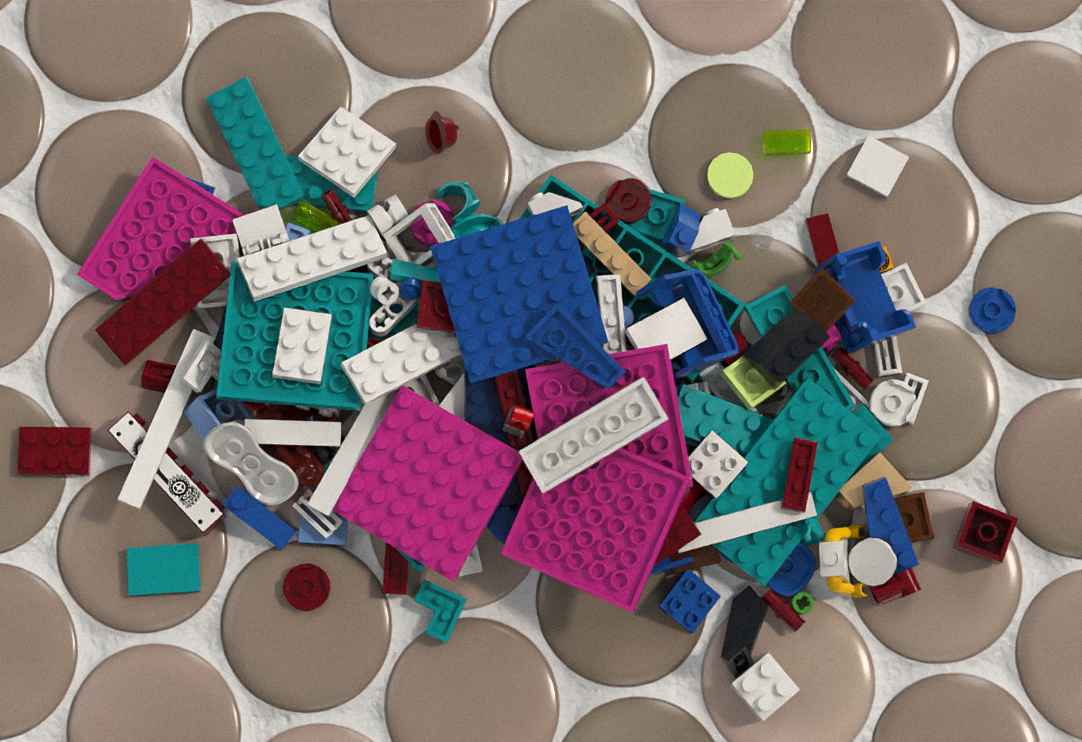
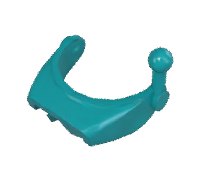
M450 181L440 186L436 191L438 198L454 194L466 200L461 212L453 217L452 221L454 224L470 216L481 204L467 182Z
M806 518V534L803 535L799 543L810 546L823 541L824 533L818 520Z

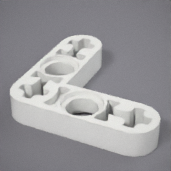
M388 257L375 261L376 263L381 261L382 268L378 265L374 267L373 262L367 264L369 273L374 274L375 278L380 276L389 278L392 260ZM398 282V283H395V284H396L397 287L399 288V286H400V284H401L402 282ZM399 294L396 301L392 304H383L370 318L371 332L379 337L387 335L420 302V297L408 300ZM393 304H400L403 310L400 313H393L390 311V307ZM384 321V328L382 326L376 328V322L382 323Z

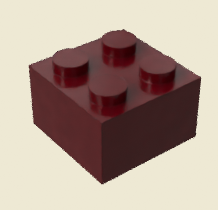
M972 501L967 506L953 549L995 565L1003 563L1018 518Z

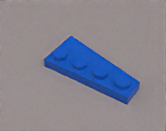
M557 303L524 336V338L537 344L542 349L560 358L568 365L573 366L608 389L627 372L560 303Z
M884 476L862 485L868 523V537L881 539L891 546L897 558V566L893 575L919 565L886 477Z

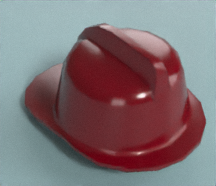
M437 111L433 112L425 127L427 143L435 154L442 153L445 149L455 145L457 142V131L459 130V126L455 125L452 119L442 117Z

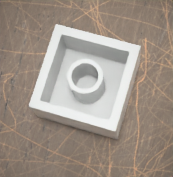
M769 653L765 654L730 684L760 722L768 718L800 690Z

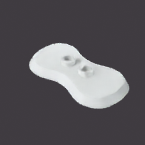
M237 422L223 423L212 429L205 437L203 447L207 456L216 464L235 473L241 479L251 497L265 505H278L288 500L296 492L298 480L292 469L285 463L265 453L258 445L254 435L244 425Z

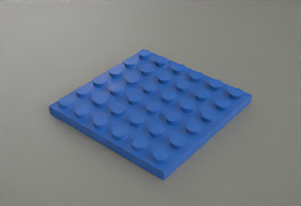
M568 205L430 246L471 384L558 358L524 338L557 303H560L600 345L609 343Z

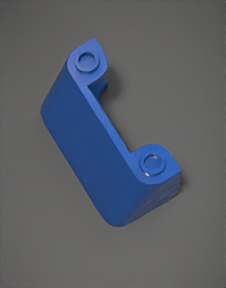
M880 241L835 254L817 266L815 270L816 274L821 268H824L857 300L835 323L842 336L841 341L845 349L851 353L878 344L916 327L911 313L906 309L896 311L881 276L879 268L885 264L886 253Z

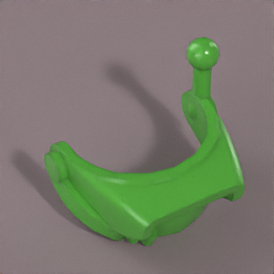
M725 241L721 249L713 256L699 263L694 260L690 265L693 269L701 270L707 279H710L728 268L732 260V254L735 260H740L742 255L734 249L730 241Z

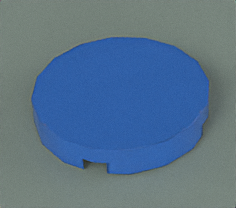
M994 287L980 290L970 302L969 317L972 324L979 331L987 334H998L1005 331L1014 321L1016 305L1013 298L1005 290Z

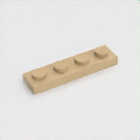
M586 212L573 223L577 239L612 275L620 274L621 284L633 296L637 294L636 291L643 288L651 280Z

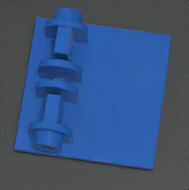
M687 568L676 584L673 585V588L669 590L663 601L660 602L659 608L693 634L721 596Z

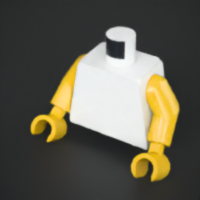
M849 525L848 527L829 529L826 532L825 540L819 542L820 574L831 592L851 594L853 598L867 596V594L862 592V587H867V585L864 583L852 585L850 583L848 538L863 539L865 535H859V529L864 527V525Z

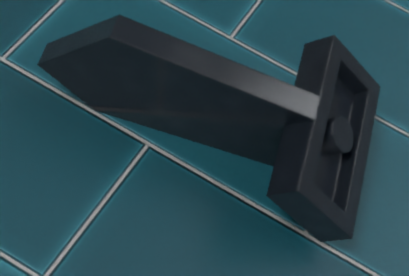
M750 585L732 600L721 653L722 660L735 678L754 664L751 655L768 610L767 604Z

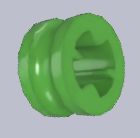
M801 592L793 597L791 606L796 613L806 614L812 610L814 601L810 594ZM805 597L807 599L805 602L808 601L809 606H805L801 610L798 608L800 605H796V600Z

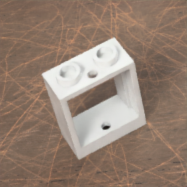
M435 203L424 204L383 234L386 239L387 248L395 254L398 260L427 266L434 261L432 252L429 250L413 262L397 236L422 217L438 243L455 239L453 232Z

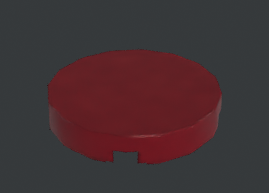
M635 178L616 181L608 189L605 196L606 205L625 224H634L642 220L648 214L652 202V196L647 186Z
M311 563L299 564L293 567L283 582V593L287 602L294 608L302 611H313L321 607L328 600L331 591L330 580L326 572L319 566Z

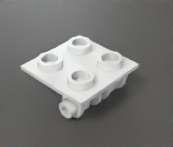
M277 204L233 219L244 256L290 241Z
M713 431L688 457L692 477L716 498L748 463Z

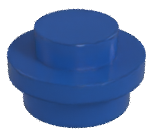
M413 278L403 280L399 286V294L408 300L420 297V282Z

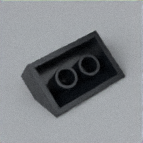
M792 309L743 354V357L776 390L828 341L830 336L814 319Z

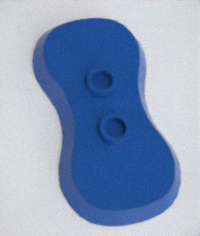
M798 543L767 585L774 592L784 596H792L801 592L807 586L815 571L816 561L811 550L806 545ZM719 551L722 557H724L727 561L732 562L729 558H727L724 554H722Z

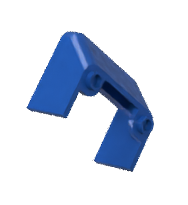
M694 269L663 275L636 291L637 296L651 294L653 303L661 309L684 298L707 337V340L682 354L681 362L684 368L674 373L675 378L697 373L738 353L739 349L735 337L707 277L701 270Z

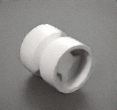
M395 194L384 200L383 206L376 205L367 211L382 237H384L383 234L409 216Z

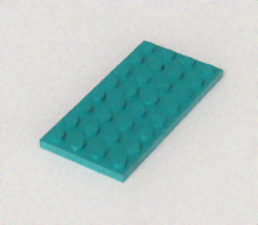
M806 377L743 457L748 462L717 498L713 496L695 518L694 523L781 500L794 437L818 442L809 489L817 516L809 518L817 520L881 436L810 378ZM806 519L711 545L765 587L801 541L803 535L806 534Z

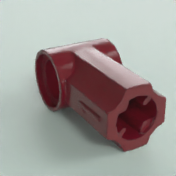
M913 568L893 575V578H890L884 584L870 587L872 596L878 606L900 596L903 598L922 590Z

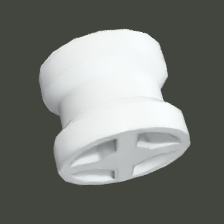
M380 276L372 281L370 293L379 302L388 305L398 298L399 288L388 278Z

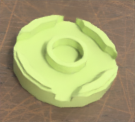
M728 152L720 154L713 159L708 167L707 181L709 187L716 195L726 199L741 197L749 190L753 182L754 173L751 164L745 157L738 153Z

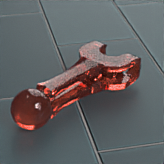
M242 401L255 419L286 420L283 413L276 410L271 403ZM273 444L286 464L294 471L299 485L305 488H313L319 485L324 476V468L317 459L312 458L310 451L304 445H293L302 458L297 462L284 444Z

